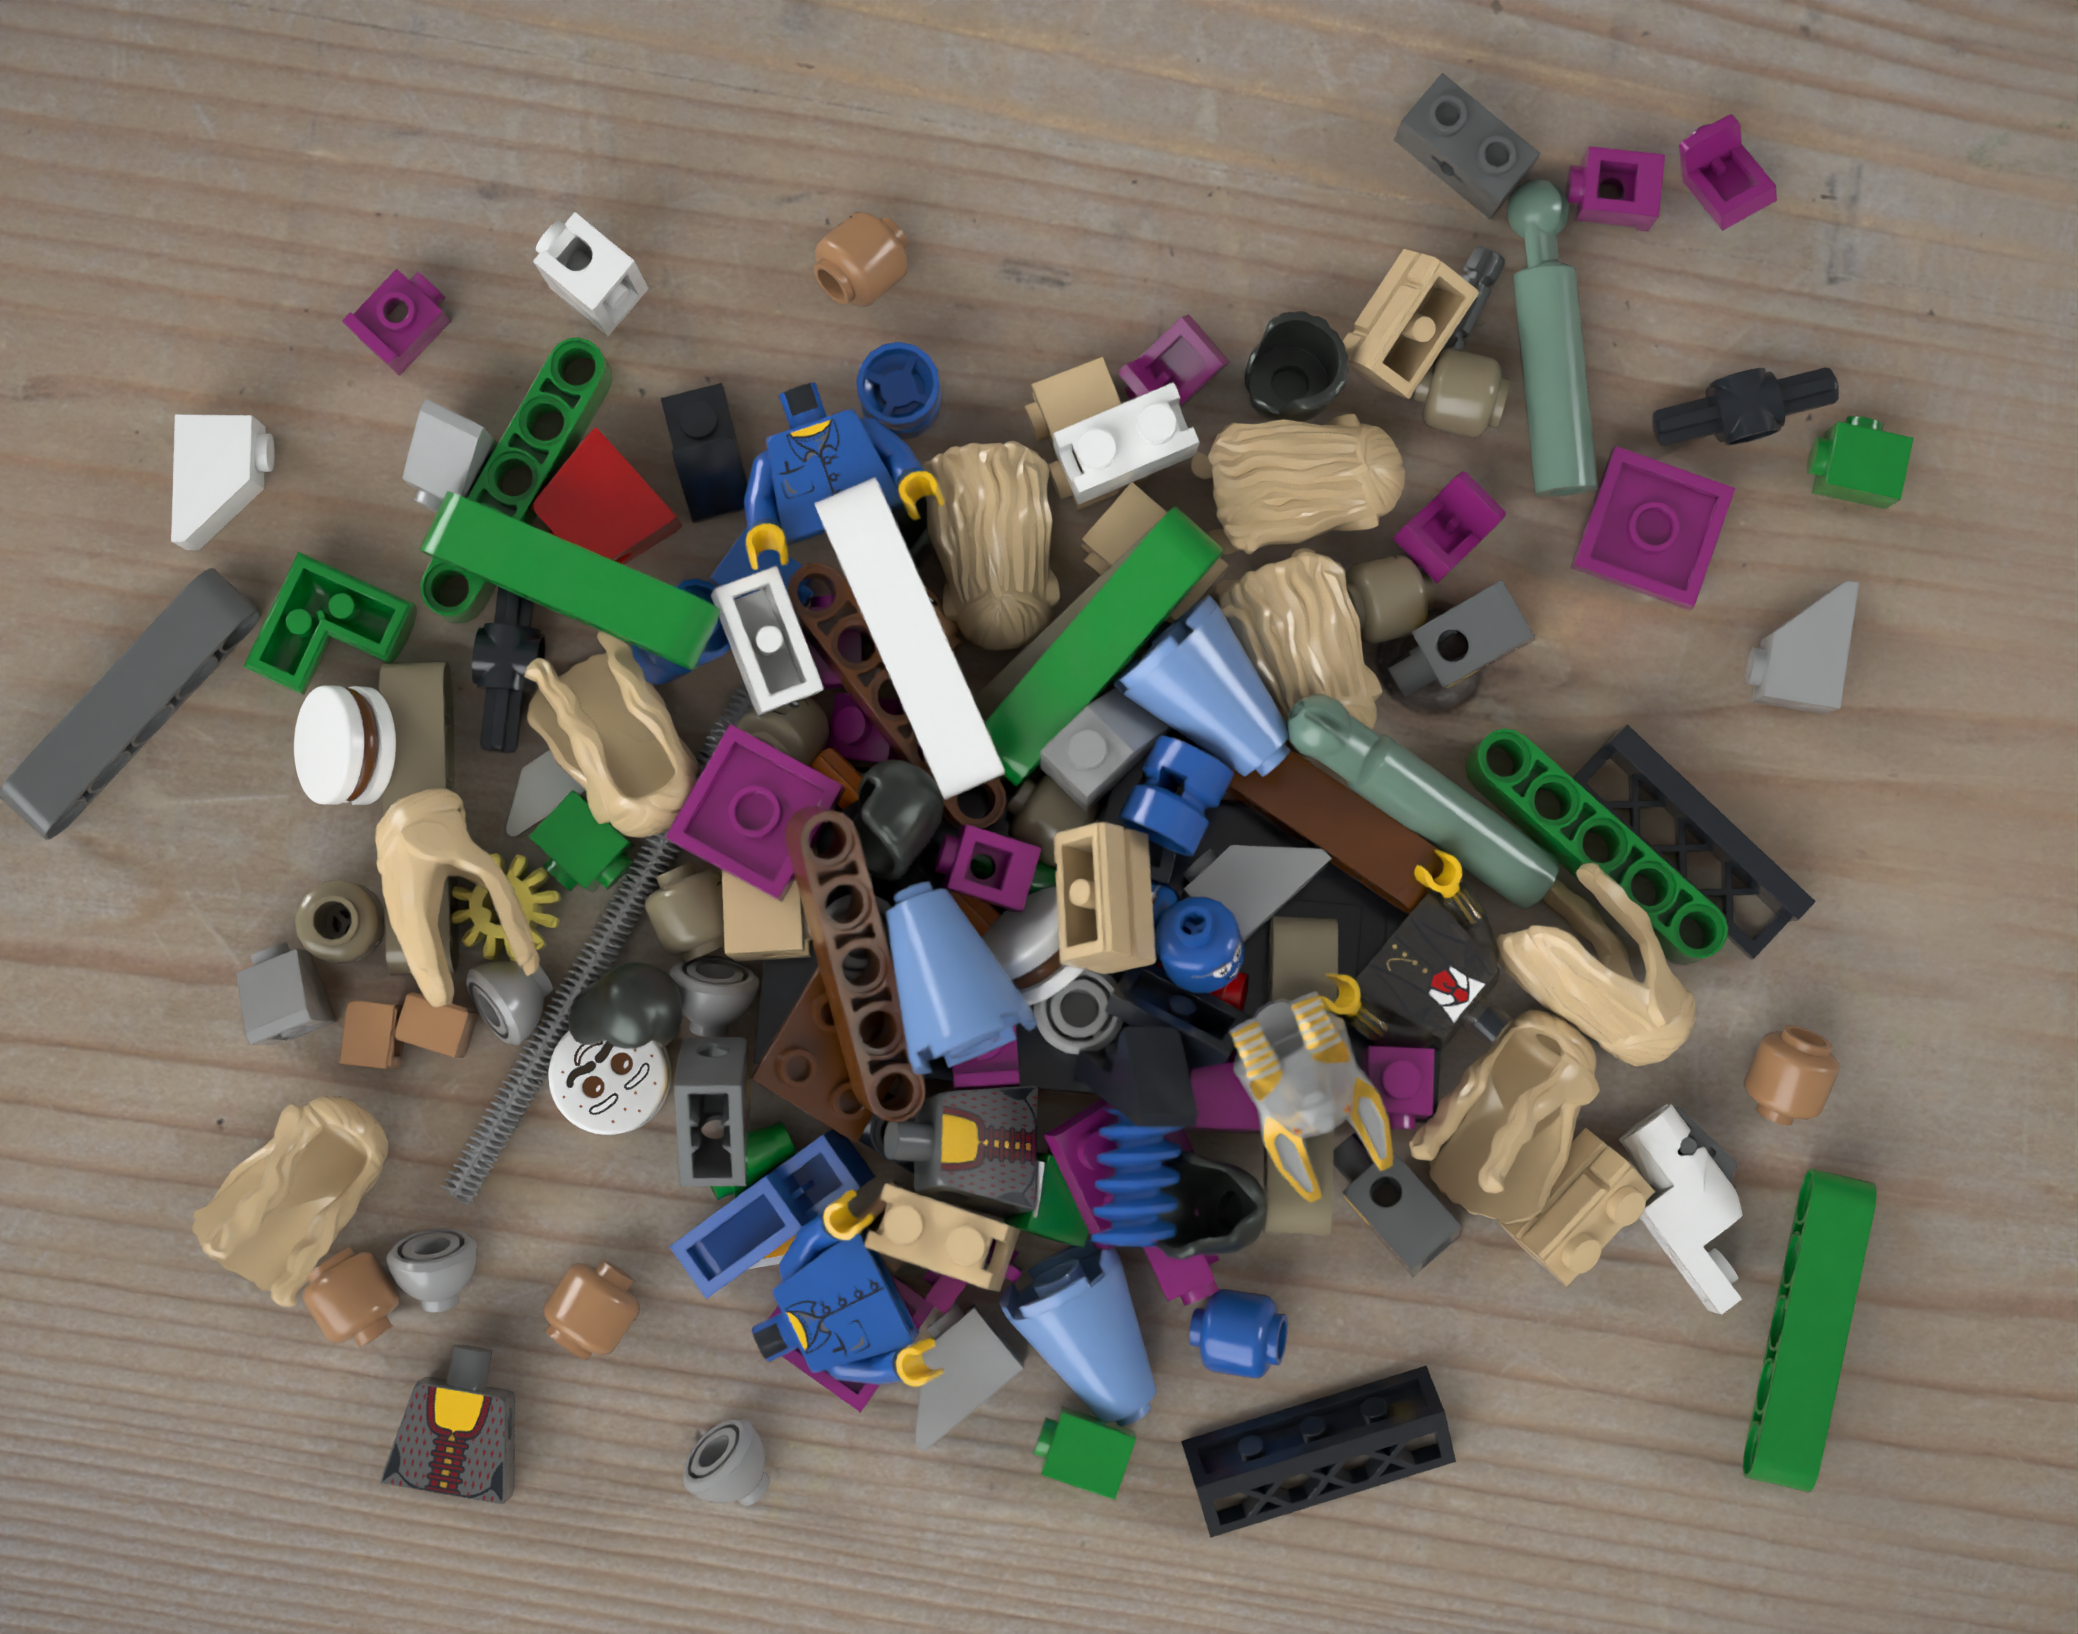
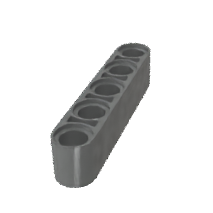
M214 568L202 572L185 587L13 771L0 788V799L45 840H51L59 835L83 812L248 635L260 618V610Z

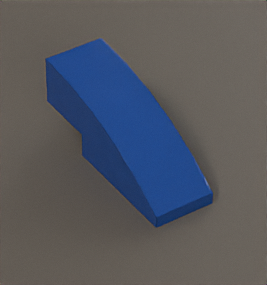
M831 1129L669 1247L707 1299L795 1236L803 1225L823 1213L830 1204L849 1190L856 1192L876 1176L851 1141L839 1132Z

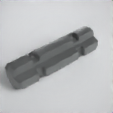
M1478 246L1471 253L1463 269L1467 274L1466 276L1461 275V277L1480 293L1443 349H1463L1465 343L1462 341V338H1467L1470 335L1492 291L1488 286L1494 285L1505 265V259L1497 252L1483 246Z

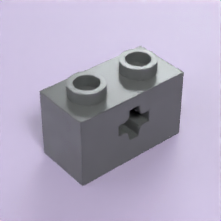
M1441 73L1403 118L1394 138L1396 143L1489 219L1494 216L1526 178L1541 154L1444 73Z

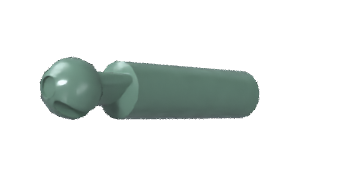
M1544 179L1526 181L1518 186L1508 200L1506 215L1511 228L1525 240L1527 266L1514 274L1513 285L1534 492L1538 497H1559L1587 493L1597 490L1599 487L1577 272L1573 266L1560 262L1557 235L1560 234L1568 222L1570 206L1564 192L1554 183Z
M1312 694L1298 701L1290 710L1286 726L1289 732V741L1298 752L1318 759L1345 778L1350 789L1432 844L1438 850L1454 856L1463 869L1517 907L1526 909L1539 902L1548 892L1559 871L1557 856L1391 737L1384 734L1379 736L1355 719L1339 700L1325 694Z

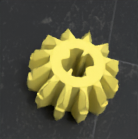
M497 853L491 854L490 856L493 857L499 868L502 869L515 890L522 910L526 915L535 949L542 950L546 946L544 937L535 928L538 924L548 928H557L560 922L559 918L542 913V906L560 902V893L558 891L537 892L547 882L550 873L544 868H539L525 878L528 869V858L519 854L512 860L507 873L502 856ZM479 885L473 891L464 887H454L452 896L459 900L469 901V909L458 910L452 913V923H474V926L462 938L464 945L473 947L487 936L483 948L484 958L496 960L505 942L510 960L516 961L504 928L499 924L500 918L498 913L492 910L493 900L489 891Z

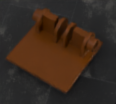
M818 966L750 1078L770 1092L784 1098L857 1143L874 1113L859 1103L853 1092L820 967ZM881 1010L872 1011L862 1019L859 1027L862 1041H871L882 1032L884 1016ZM898 1072L884 1076L878 1083L876 1097L879 1103H881L894 1083Z

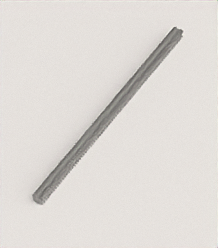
M739 681L740 688H735L736 695H731L733 702L726 703L729 709L723 708L722 711L725 716L719 715L718 718L721 723L715 722L716 729L710 730L712 736L706 737L709 743L702 744L705 750L698 751L701 757L695 756L701 769L697 780L729 725L737 727L740 719L753 706L744 681ZM668 831L652 835L651 838L653 840H645L649 847H641L645 854L637 853L641 861L633 860L637 868L629 867L633 873L625 874L629 881L621 880L625 888L617 887L621 895L613 894L617 902H608L613 909L605 907L604 910L608 916L601 914L600 917L604 920V923L599 921L596 923L600 930L592 929L597 936H588L592 943H584L588 950H580L584 957L576 956L580 964L572 963L576 971L568 970L572 978H563L568 985L560 983L559 986L564 991L556 990L555 993L560 998L552 997L551 999L556 1005H547L552 1012H543L547 1017V1020L543 1018L539 1020L543 1027L537 1025L536 1029L539 1033H531L535 1040L527 1039L531 1047H522L527 1054L519 1052L518 1055L523 1061L515 1059L514 1062L519 1067L511 1066L510 1069L515 1074H506L511 1081H502L506 1089L498 1088L502 1093V1096L494 1095L498 1103L490 1101L494 1109L486 1108V1111L490 1114V1116L482 1115L486 1123H477L482 1130H473L478 1136L469 1137L474 1142L473 1144H465L470 1150H461L466 1157H457L461 1165H452L457 1169V1172H448L453 1176V1179L445 1177L444 1180L449 1185L441 1184L440 1187L460 1202L467 1205L474 1202L472 1198L478 1195L476 1192L478 1189L481 1190L480 1184L486 1181L484 1177L490 1175L489 1170L494 1168L493 1164L498 1161V1155L502 1154V1148H505V1143L510 1141L509 1136L514 1134L513 1129L519 1126L517 1122L523 1119L521 1115L527 1112L525 1108L527 1106L530 1107L531 1103L529 1101L535 1099L533 1094L539 1092L537 1087L543 1085L541 1080L547 1078L545 1073L549 1072L550 1060L555 1047L569 1031L568 1017L574 998L583 989L589 987L608 973L606 969L613 967L610 962H616L617 959L614 955L617 956V954L620 955L621 953L617 948L625 947L622 942L629 940L626 935L633 933L630 928H636L637 925L634 921L641 920L638 914L645 913L642 907H645L647 897L650 893L657 891L654 886H660L656 877L661 875V872H668L669 869L665 865L672 866L673 862L670 859H677V855L674 852H681V848L678 845L670 842L665 837Z

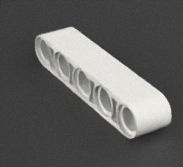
M876 478L869 479L814 503L944 800L1005 774Z

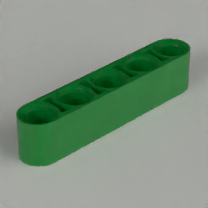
M577 337L568 338L554 347L467 499L532 526L538 516L531 508L533 502L575 451L609 392L612 383L611 369L600 349L589 340ZM579 358L593 360L596 370L589 382L575 386L565 382V371L572 361ZM552 412L563 415L564 426L556 438L542 441L534 437L533 428L540 416ZM516 467L531 469L532 482L525 493L519 496L504 494L502 482L504 476L510 470ZM432 558L420 583L421 596L426 606L444 620L455 624L467 623L477 618L486 607L497 587L435 558ZM456 576L465 577L469 584L467 598L455 607L443 606L440 601V590L445 581Z
M449 491L446 492L420 548V551L449 566L694 671L722 612L721 609L688 592Z
M1176 506L1154 526L984 723L1005 774L1003 775L1016 787L1041 763L1040 751L1083 709L1099 697L1225 551Z
M1503 728L1491 732L1471 749L1466 758L1465 770L1468 780L1530 838L1557 856L1559 864L1577 880L1576 871L1583 864H1599L1603 872L1624 889L1628 898L1637 903L1648 914L1653 931L1666 959L1675 964L1688 965L1711 957L1722 949L1727 940L1728 926L1721 911L1526 736L1516 730ZM1489 748H1500L1508 753L1513 763L1511 776H1499L1491 771L1486 761V754ZM1537 790L1549 791L1559 800L1561 809L1558 819H1547L1537 811L1534 803ZM1586 832L1596 833L1606 842L1608 856L1604 863L1595 862L1585 854L1582 843ZM1634 875H1642L1648 878L1654 885L1656 895L1652 906L1639 903L1632 895L1631 880ZM1683 917L1693 919L1702 928L1703 942L1699 949L1687 946L1681 939L1679 926Z
M1812 1168L1806 1172L1803 1178L1744 1449L1742 1468L1743 1475L1747 1479L1804 1492H1811L1816 1484L1875 1212L1877 1190L1873 1182Z

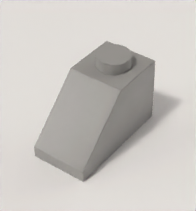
M426 398L418 414L402 479L413 489L417 490L413 501L437 513L447 491L465 498L468 497L498 442L483 426Z
M1847 580L1832 588L1761 639L1759 648H1751L1745 670V684L1753 686L1751 702L1820 714H1828L1841 708L1860 582Z
M1115 687L1083 709L1040 751L1041 769L1087 813L1152 750L1158 736H1166L1173 728L1124 696Z
M1231 845L1219 857L1209 849L1183 874L1189 881V884L1183 889L1181 898L1209 897L1222 902L1234 914L1244 943L1327 866L1331 857L1323 849Z
M281 943L251 955L254 966L236 973L244 1030L249 1045H279L337 1022L313 957L307 950L295 949L290 951L287 943Z
M955 1304L946 1314H942L927 1328L934 1337L933 1340L936 1343V1347L923 1353V1361L932 1370L943 1368L944 1373L920 1386L915 1443L922 1452L927 1450L1024 1369L1023 1361L976 1304L964 1313Z

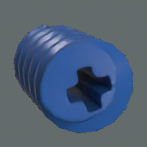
M1101 1108L1119 1117L1118 1123L1099 1128V1135L1117 1143V1148L1097 1155V1162L1115 1169V1175L1095 1181V1188L1112 1195L1113 1202L1094 1207L1093 1215L1111 1222V1229L1092 1234L1091 1241L1123 1246H1158L1157 1241L1174 1236L1177 1229L1173 1223L1158 1217V1214L1178 1208L1177 1198L1160 1191V1188L1180 1181V1173L1163 1165L1162 1161L1178 1157L1182 1154V1147L1164 1138V1134L1178 1131L1183 1126L1138 1127L1116 1108Z

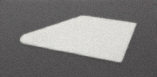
M550 750L524 766L521 770L506 826L507 834L512 837L521 834L548 816L572 790L579 794L585 791L580 784L557 764Z

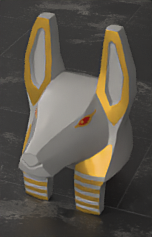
M1317 992L1304 995L1294 1001L1286 999L1269 1001L1257 1009L1252 1020H1248L1230 1030L1238 1048L1233 1071L1258 1110L1263 1144L1276 1168L1302 1197L1310 1203L1322 1198L1320 1185L1307 1152L1305 1138L1329 1132L1346 1119L1357 1131L1379 1171L1386 1170L1393 1165L1389 1117L1379 1091L1356 1064L1344 1020L1325 1011Z

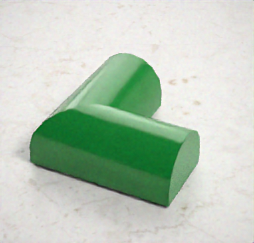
M297 552L243 667L280 686L305 695L331 638L384 662L393 663L409 639L416 620L417 607L407 600Z

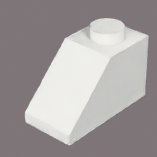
M175 414L171 542L187 551L201 550L264 489V472H271L274 467V440L272 434H265L266 427L252 415Z

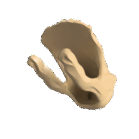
M1355 414L1334 417L1323 425L1285 419L1256 425L1231 423L1226 425L1217 434L1209 456L1197 452L1193 456L1190 465L1194 476L1200 479L1213 477V495L1218 508L1216 514L1218 520L1223 525V529L1209 531L1208 536L1225 550L1223 554L1244 550L1246 554L1251 555L1259 547L1270 544H1298L1334 530L1358 531L1377 527L1379 525V518L1389 514L1394 509L1405 485L1403 461L1392 439L1380 427L1360 424Z
M1009 441L1005 444L970 443L963 447H950L944 454L938 453L930 461L922 465L924 471L932 474L936 479L945 500L944 505L940 507L935 497L925 495L928 536L946 577V584L943 590V611L945 617L956 621L963 638L981 649L1010 650L1019 648L1022 645H1028L1051 624L1053 618L1052 609L1060 599L1058 580L1053 571L1050 570L1049 565L1053 522L1047 496L1050 469L1047 462L1036 451L1016 441Z
M1301 548L1295 550L1289 559L1277 563H1269L1256 571L1246 572L1240 581L1223 580L1217 583L1215 592L1219 595L1220 609L1286 723L1290 710L1298 701L1312 694H1325L1339 700L1351 716L1369 729H1373L1377 718L1375 701L1381 696L1382 688L1376 674L1364 665L1360 620L1348 595L1345 570L1340 563L1333 561L1329 556L1315 554V551L1309 548ZM1288 737L1286 740H1287V742L1289 743V745L1291 746V748H1292L1294 751H1296L1297 753H1300V752H1298L1297 749L1293 746V744L1289 741V737Z
M599 631L597 638L606 649V653L590 656L587 661L574 665L568 672L559 677L549 661L543 658L533 660L527 666L524 677L537 682L539 688L529 703L528 723L545 740L557 764L587 791L588 807L598 824L611 823L617 830L630 837L652 836L668 831L698 781L697 776L701 773V769L693 753L678 736L663 698L652 683L646 682L642 667L634 660L631 644Z
M444 788L429 789L398 799L376 825L375 838L378 853L377 867L382 876L383 896L391 926L397 935L413 976L432 1007L452 1005L455 992L438 929V916L447 876H460L489 891L518 966L523 967L526 977L537 971L540 961L526 915L522 910L513 886L493 857L472 842L466 830V811L459 795Z
M1583 864L1576 871L1578 880L1595 895L1599 903L1639 944L1646 969L1645 981L1639 983L1633 976L1627 950L1618 934L1605 924L1600 914L1590 903L1574 894L1558 879H1555L1548 892L1542 898L1552 909L1563 916L1575 931L1593 944L1599 961L1589 954L1570 933L1557 927L1536 925L1530 926L1528 930L1516 933L1510 932L1506 935L1500 934L1493 948L1498 955L1497 961L1505 969V972L1544 1008L1567 1020L1583 1034L1597 1041L1601 1048L1610 1052L1615 1058L1635 1067L1661 1062L1688 1039L1691 1029L1696 1022L1695 997L1671 972L1661 945L1653 931L1648 914L1637 903L1628 898L1624 889L1606 875L1599 864Z
M1529 1010L1520 1014L1512 1022V1025H1509L1498 1036L1491 1048L1463 1072L1460 1083L1440 1100L1435 1115L1416 1132L1414 1138L1409 1142L1411 1156L1419 1160H1430V1178L1436 1183L1441 1193L1447 1195L1452 1204L1461 1205L1470 1214H1481L1491 1219H1498L1504 1224L1530 1220L1544 1209L1551 1188L1568 1161L1580 1108L1594 1100L1600 1091L1594 1077L1597 1060L1590 1041L1567 1020L1556 1015H1550L1548 1012ZM1446 1142L1445 1146L1443 1147V1149L1441 1150V1152L1438 1154V1151H1439L1441 1145Z
M320 1096L310 1100L301 1107L293 1104L288 1105L280 1115L274 1132V1138L233 1168L215 1197L205 1207L195 1210L193 1214L195 1219L192 1225L193 1233L197 1236L203 1251L211 1259L218 1260L225 1269L254 1282L261 1290L271 1291L272 1300L280 1306L290 1307L296 1305V1292L308 1282V1277L318 1260L328 1252L339 1231L347 1225L356 1212L360 1199L375 1185L383 1170V1163L387 1158L389 1145L386 1133L380 1122L365 1108L342 1096Z

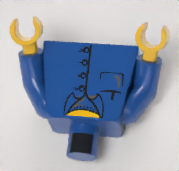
M816 383L804 384L779 394L790 430L766 438L768 450L761 452L753 460L744 498L748 527L746 547L749 562L753 569H759L758 555L762 551L772 549L779 552L781 565H786L789 560L787 546L827 533L814 503L874 477L879 484L890 511L902 507L903 503L908 515L913 520L920 518L914 505L920 497L931 495L936 498L940 507L944 505L945 500L936 479L932 474L924 471L906 442L876 418H858L853 409L827 417Z
M849 1190L830 1204L823 1213L803 1225L779 1263L782 1281L772 1290L782 1313L753 1326L754 1339L767 1362H771L800 1348L808 1367L813 1373L827 1370L836 1380L878 1385L904 1381L910 1386H921L944 1373L943 1368L932 1370L923 1361L922 1353L936 1347V1343L933 1339L926 1338L908 1348H903L915 1341L919 1331L880 1252L864 1247L869 1233L867 1226L874 1219L871 1213L864 1219H858L850 1213L848 1202L857 1194L855 1191Z

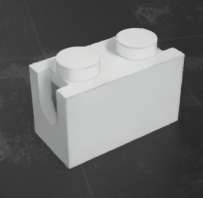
M576 212L572 214L565 224L560 220L552 224L537 243L536 251L539 255L533 262L550 289L607 336L614 331L648 290L635 261Z
M1174 382L1053 433V447L1078 505L1197 454L1199 439L1194 428L1189 429L1179 406L1180 395ZM1074 451H1075V454H1076V456H1077V458H1078V461H1079V463H1080V465H1081V468H1082V470H1083V472H1084L1083 474L1081 473V471H1080V469H1079V467H1078V464H1077V462H1076V460H1075V457H1074V454H1073Z
M777 566L721 586L713 591L711 598L714 605L722 610L719 616L758 716L796 700L818 694L824 689ZM760 589V591H757V592H754V593H752V594H749V595H746V596H744V597H741V598H738V599H736V600H733V599L736 598V597H739V596L744 595V594H746V593H749V592H752V591H754V590Z

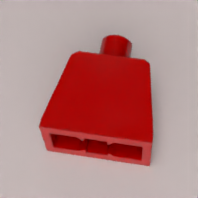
M597 427L588 433L531 506L534 512L551 529L548 532L549 534L622 565L671 536L683 526L673 511Z

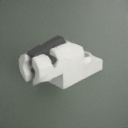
M1665 1104L1632 1126L1619 1139L1629 1153L1636 1170L1649 1185L1655 1188V1193L1647 1200L1645 1209L1639 1218L1707 1310L1722 1315L1742 1300L1731 1285L1739 1278L1730 1263L1716 1248L1707 1252L1703 1246L1743 1216L1739 1197L1731 1184L1737 1163L1681 1108L1673 1107L1672 1104Z

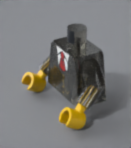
M1436 849V855L1443 861L1444 868L1442 874L1438 878L1432 879L1430 873L1419 865L1416 866L1414 874L1421 884L1438 892L1437 899L1428 892L1356 980L1346 975L1326 974L1328 979L1333 980L1338 985L1339 996L1334 1003L1324 996H1319L1325 1011L1341 1014L1342 1019L1378 1046L1424 1049L1432 1044L1437 1048L1443 1049L1462 1027L1491 1049L1505 1034L1514 1020L1486 998L1499 981L1500 969L1497 963L1501 952L1486 911L1468 885L1461 880L1462 867L1459 861L1454 856Z

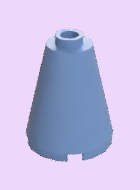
M1209 595L1203 601L1200 600L1163 631L1152 642L1153 645L1143 654V660L1141 661L1136 657L1113 683L1124 696L1243 776L1248 775L1253 770H1256L1262 777L1265 776L1291 751L1284 743L1289 737L1286 721L1220 607Z
M924 882L906 888L894 895L893 898L896 906L886 913L908 1057L915 1074L931 1073L932 1071L927 1061L930 1059L944 1056L949 1068L1004 1046L1017 1039L1012 1026L1019 1022L1029 1031L1036 1026L1037 1020L1031 1007L947 889L933 890L930 882Z
M1091 1240L1086 1241L1084 1248L1077 1246L1068 1247L1030 1268L1028 1272L1033 1281L1020 1292L1013 1282L1005 1289L999 1299L1005 1317L1101 1422L1109 1423L1115 1421L1118 1426H1126L1138 1421L1150 1411L1151 1405L1149 1402L1155 1396L1157 1389L1120 1255L1115 1247L1109 1251L1104 1249L1097 1250Z

